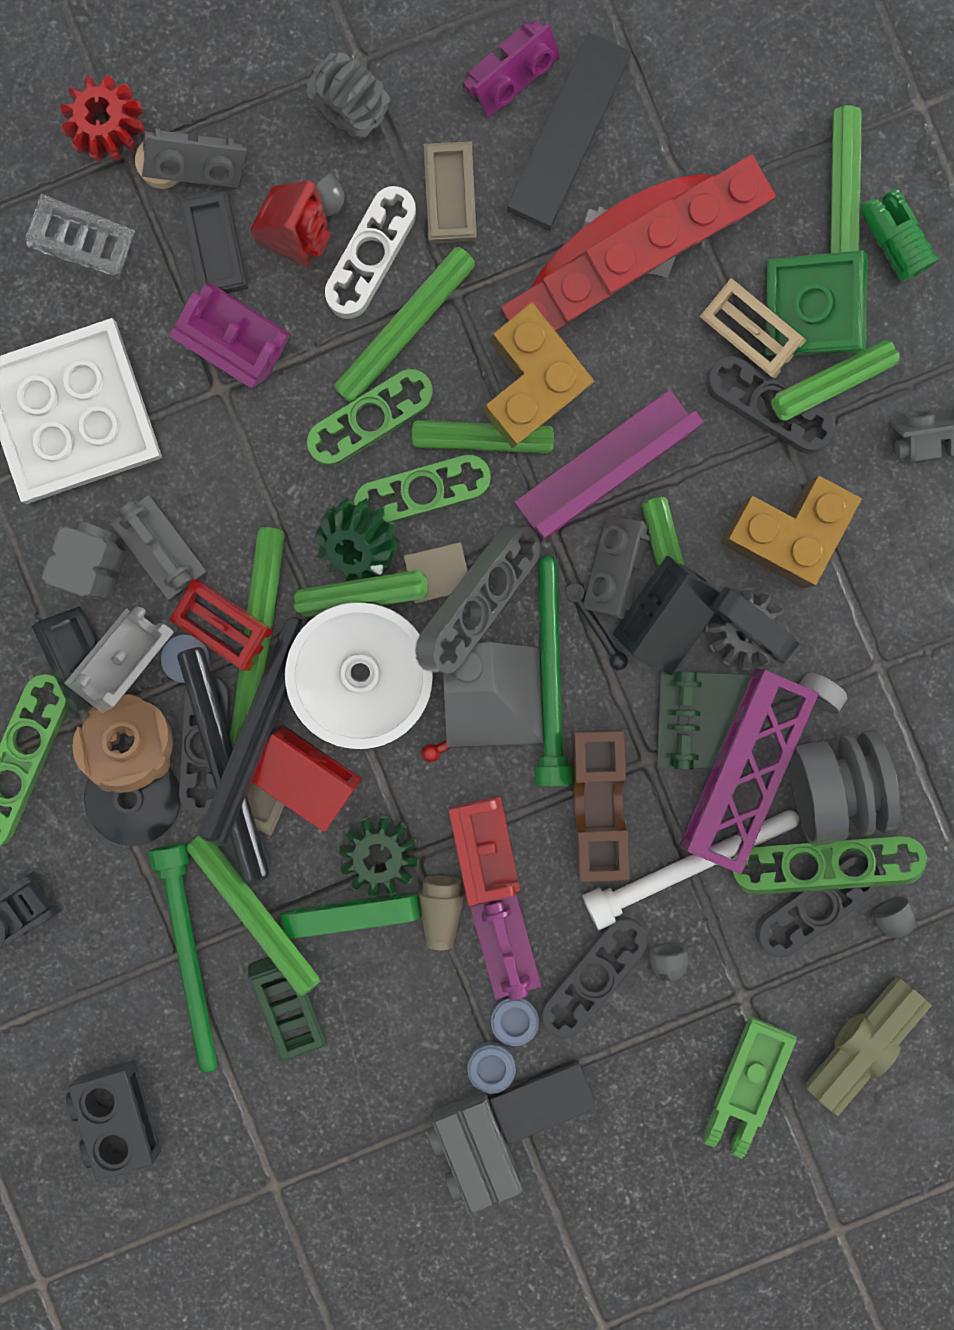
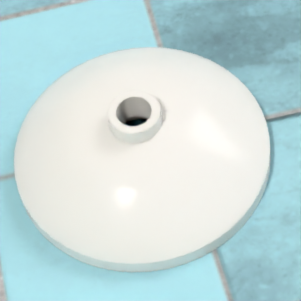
M344 603L326 609L316 615L296 636L286 661V690L289 701L298 718L319 738L344 748H374L385 745L402 736L422 715L432 689V672L423 670L416 659L415 648L417 639L420 636L419 632L407 619L397 612L374 603ZM363 663L367 665L370 675L363 680L356 679L351 671L355 664Z

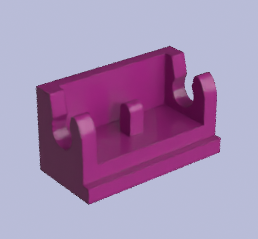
M209 282L204 284L199 295L193 293L190 296L176 326L172 329L169 336L245 385L253 388L269 378L291 333Z

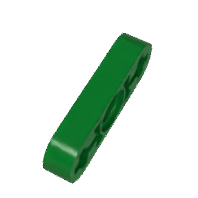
M409 892L393 896L385 895L375 898L301 907L280 912L279 917L281 929L289 939L411 922L421 918L418 893Z

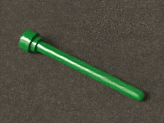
M545 555L538 563L544 757H539V767H534L535 786L574 785L573 766H568V756H563L558 568L556 559L553 556Z
M186 843L170 844L148 850L151 870L157 871L158 879H163L198 1068L201 1072L208 1074L216 1069L217 1058L182 876L187 873L186 864L190 863Z

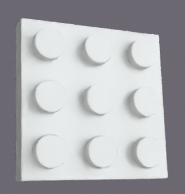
M113 318L0 356V442L21 503L29 504L162 458L117 322Z

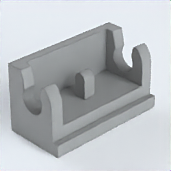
M135 607L131 611L126 608L64 683L102 714L116 705L174 633L164 623L154 625L144 617L146 610L141 607Z

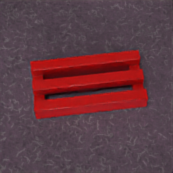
M197 579L191 580L169 619L242 671L251 670L254 662L251 660L255 654L259 655L264 648L261 643L264 638H269L273 632L272 628ZM197 594L253 632L252 635L249 637L195 600ZM190 609L244 646L242 652L239 653L185 616Z

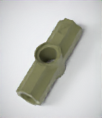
M896 976L864 1014L859 1013L843 1026L834 1042L836 1048L820 1064L819 1068L803 1086L825 1107L839 1116L870 1078L880 1077L893 1065L901 1050L899 1044L932 1005L916 990Z

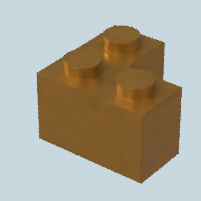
M533 302L492 335L490 344L518 379L486 404L482 411L513 449L595 382Z
M817 476L806 483L790 515L751 496L742 502L720 544L802 588L816 586L862 498L821 476Z

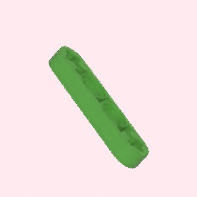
M53 674L38 675L28 682L0 743V774L5 770L13 771L18 774L22 783L20 792L13 798L5 797L0 793V806L12 807L11 813L6 810L0 812V847L7 844L14 835L69 709ZM52 683L55 685L53 693L59 697V701L57 704H48L41 716L51 719L49 726L39 719L26 718L28 710L31 713H38L41 708L43 698L37 695L38 689L48 688ZM25 726L35 728L41 736L40 747L32 754L24 753L17 746V734Z
M905 836L845 840L814 847L809 843L752 848L744 869L750 868V860L754 859L759 860L761 867H776L774 857L783 856L781 867L786 882L776 883V872L761 874L760 882L752 883L749 875L739 874L734 871L733 874L736 883L742 890L756 895L904 885L913 883L922 876L925 871L927 856L924 847L917 840ZM903 848L907 849L910 857H917L918 862L911 863L909 872H900L898 864H883L882 869L885 875H875L876 858L873 850L882 849L881 859H893L897 857L898 849ZM856 851L863 854L868 861V868L865 873L857 877L844 874L839 867V861L845 853ZM809 855L817 861L819 866L818 872L813 878L799 880L791 874L790 864L797 856Z

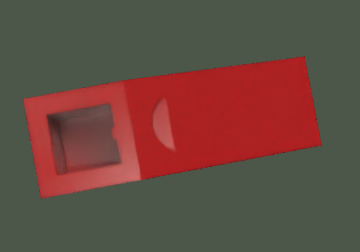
M307 180L272 186L250 228L256 243L306 268L313 256L316 258L321 257L331 235V232L327 230L328 223L316 184Z

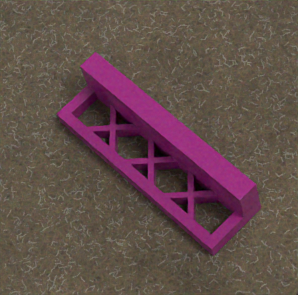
M670 389L514 502V505L530 527L537 532L540 541L543 542L693 434L704 422L696 410L689 415Z
M754 669L679 844L683 849L742 874L817 699L818 692L767 670ZM780 687L803 697L795 716L777 723L771 704L778 688ZM767 716L770 727L761 730ZM790 726L784 740L781 730ZM773 733L780 749L775 762L758 768L751 752L757 739ZM748 762L751 772L741 775ZM770 772L767 782L764 785L761 775ZM754 779L761 795L756 807L738 813L732 798L735 788L739 784ZM728 807L732 817L722 820ZM751 817L745 831L742 821ZM735 824L741 842L734 859L710 850L717 831Z

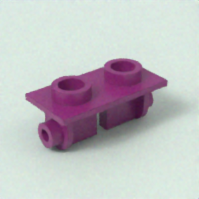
M534 20L531 24L524 22L516 32L499 45L501 52L507 57L506 59L501 61L491 52L474 68L466 72L467 79L462 82V86L472 98L478 96L487 118H490L502 106L509 104L516 94L537 76L545 73L560 58L551 26L548 23L542 26L537 20Z
M517 895L470 906L495 1000L509 996L510 1000L520 999L529 995L528 990L542 987Z

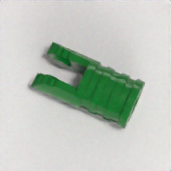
M893 189L884 194L882 197L883 201L881 202L879 199H871L863 203L860 207V212L879 247L883 249L886 259L891 263L890 266L896 272L900 284L922 274L940 260L937 254H934L930 242L926 240L925 233L920 229L919 223L899 190Z

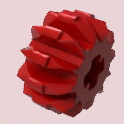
M105 75L100 85L97 86L92 77L86 76L84 82L86 89L80 92L77 88L69 87L68 93L74 100V103L60 105V112L68 119L61 125L62 132L66 137L73 138L72 147L79 154L89 150L92 160L100 162L105 152L108 151L114 161H119L121 154L118 148L124 145L129 150H135L137 145L130 135L144 133L145 127L142 121L137 119L143 114V107L138 100H132L133 92L127 84L116 87L114 79L111 76ZM101 114H104L106 118L110 116L109 120L104 124H101L99 120L95 121Z

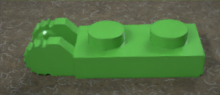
M749 1016L714 1102L715 1109L711 1113L704 1131V1144L711 1147L717 1145L731 1115L742 1120L732 1139L731 1155L741 1159L745 1157L757 1127L761 1128L796 1043L797 1037L794 1033Z

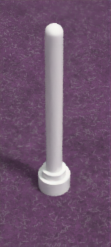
M786 810L765 820L753 847L795 828L799 823L798 814L793 810ZM739 833L711 845L710 850L729 858L734 857L741 842ZM692 854L615 891H612L611 888L602 891L598 887L583 894L582 898L596 928L601 930L616 922L615 917L623 914L622 908L716 864Z

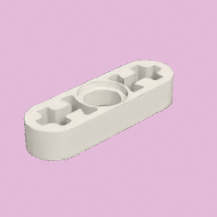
M397 186L386 187L379 191L373 199L325 287V297L328 306L335 315L345 319L356 318L364 313L416 220L415 202L407 190ZM397 201L402 202L403 213L406 216L404 218L399 216L393 218L388 227L389 235L395 236L394 240L391 241L380 231L387 218L386 210L383 206L385 204L393 206ZM372 224H375L380 230L370 227ZM366 241H377L385 249L383 259L378 264L372 266L360 262L357 257L360 245ZM349 265H352L359 274L372 277V279L367 283L364 278L360 277L355 286V292L359 300L356 303L349 300L345 306L339 305L340 298L336 290L338 287L347 289L350 286L354 275L347 268Z

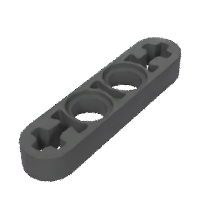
M505 526L489 543L418 637L415 648L416 659L423 670L449 674L460 667L536 564L540 554V539L533 528L528 526ZM494 569L496 584L493 592H490L488 585L489 574ZM468 603L471 609V616L468 625L465 627L462 621V614L465 605Z

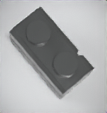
M78 521L76 530L67 526L59 528L52 547L55 556L48 558L42 579L48 585L83 597L102 601L112 598L118 580L114 575L121 572L127 551L123 546L115 544L118 534Z
M480 1091L463 1098L461 1101H455L438 1108L433 1112V1127L427 1129V1134L435 1155L439 1157L445 1154L451 1172L446 1173L445 1178L455 1202L463 1200L468 1213H474L493 1205L495 1202H501L519 1195L523 1191L521 1176L487 1093Z

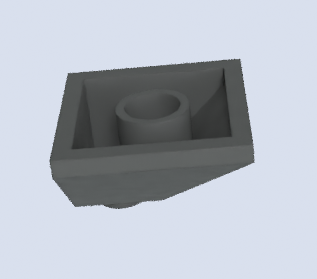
M493 642L477 643L456 671L449 674L443 673L447 748L543 744L539 648Z

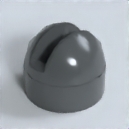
M330 173L316 184L325 216H332L338 213L344 204L345 198L342 185Z
M895 897L879 904L872 912V916L880 931L891 938L899 939L906 937L913 931L916 923L914 911L905 897Z
M663 943L649 949V959L652 973L661 981H665L667 978L671 982L682 979L687 972L689 963L688 948L678 943Z

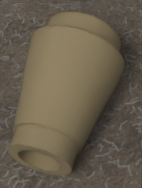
M449 875L427 876L423 878L422 888L417 891L426 947L433 950H449L454 948L466 892L461 889V879Z

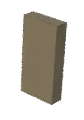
M472 141L424 144L429 244L477 242Z

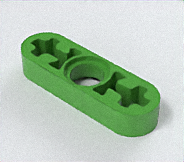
M415 369L403 370L317 423L310 430L307 438L310 454L318 463L324 466L333 467L344 463L424 413L430 407L433 400L431 381L423 372ZM409 381L413 387L421 384L424 387L419 392L421 401L414 405L411 400L407 399L396 405L397 410L402 415L393 419L389 405L380 396L389 392L391 401H394L403 394V383ZM375 405L384 412V423L378 430L370 432L358 426L357 414L363 407ZM348 417L353 432L361 440L352 444V440L348 435L337 443L340 451L336 455L332 456L327 450L319 453L317 448L322 445L320 436L327 431L332 437L344 432L345 428L339 422Z
M463 455L368 482L357 491L354 504L357 505L359 501L366 498L369 502V493L378 491L381 498L394 496L395 492L391 486L401 483V496L408 510L398 512V503H391L384 506L383 517L384 521L399 522L482 497L489 488L491 474L488 465L480 457ZM465 465H470L473 472L481 471L483 478L476 480L475 490L468 491L465 484L451 486L450 489L454 497L444 499V485L442 479L437 474L438 472L447 470L448 480L462 475L461 467ZM422 477L432 480L437 487V494L434 500L424 505L415 503L409 496L411 483L415 479Z

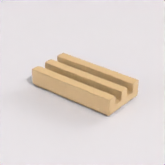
M730 278L700 316L773 378H776L781 372V367L792 359L798 347L801 348L807 341L732 278ZM733 293L790 340L783 347L727 301ZM720 309L724 310L777 354L771 362L719 320L715 316Z

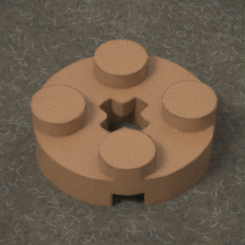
M124 694L113 708L103 714L93 706L88 711L90 717L84 722L82 729L78 726L75 731L73 755L76 764L103 791L119 793L135 791L150 784L154 779L163 777L169 770V758L173 750L171 726L157 707L143 701L140 697ZM126 733L130 739H134V743L128 751L120 753L118 750L112 751V746L120 741L119 735Z

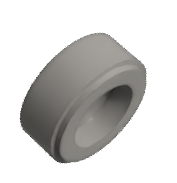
M814 672L805 673L799 683L818 692L819 694L814 704L831 713L838 714L848 699L846 692L840 686Z

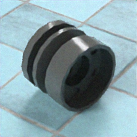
M863 731L859 734L858 740L850 734L842 735L838 745V759H836L829 743L823 739L796 745L789 762L790 781L799 821L809 844L814 847L845 841L848 837L849 817L858 833L863 837L871 836L875 832V825L882 833L897 830L901 817L898 779L885 741L878 731Z

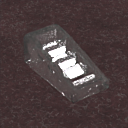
M40 194L25 238V246L119 277L135 230ZM51 216L60 218L54 239L45 236ZM70 222L79 225L72 246L63 243ZM89 228L98 231L91 253L82 250ZM108 234L117 237L110 260L100 257Z

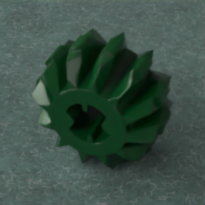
M347 498L341 501L337 507L333 506L332 509L326 511L321 518L322 522L319 528L316 530L314 541L320 545L317 558L330 560V573L339 569L344 572L346 580L350 581L357 575L361 579L374 577L376 574L381 575L382 572L389 568L393 562L392 557L398 550L400 540L393 536L396 532L397 523L383 520L385 507L373 511L369 507L367 498L359 501L357 505Z
M384 814L379 820L378 830H374L372 821L368 816L361 819L364 836L356 829L349 827L345 835L356 846L340 845L337 851L343 857L353 858L352 861L344 863L339 868L342 875L357 871L358 875L353 879L350 887L353 890H357L361 887L364 880L369 881L368 896L371 898L377 896L379 883H384L385 890L389 896L395 895L397 887L393 877H396L406 885H409L413 879L411 874L401 866L418 867L420 863L419 857L404 854V852L412 850L418 845L417 838H409L401 842L399 838L404 834L407 825L404 822H400L393 833L387 831L390 820L389 816ZM381 844V851L387 847L391 852V855L388 856L385 862L386 867H376L377 861L371 865L367 860V857L372 852V845Z

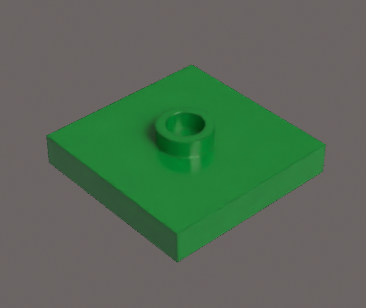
M864 250L767 259V308L807 340L801 348L798 347L793 353L794 356L866 352L867 253ZM766 320V333L784 347L790 339ZM766 346V355L770 358H775L777 354Z

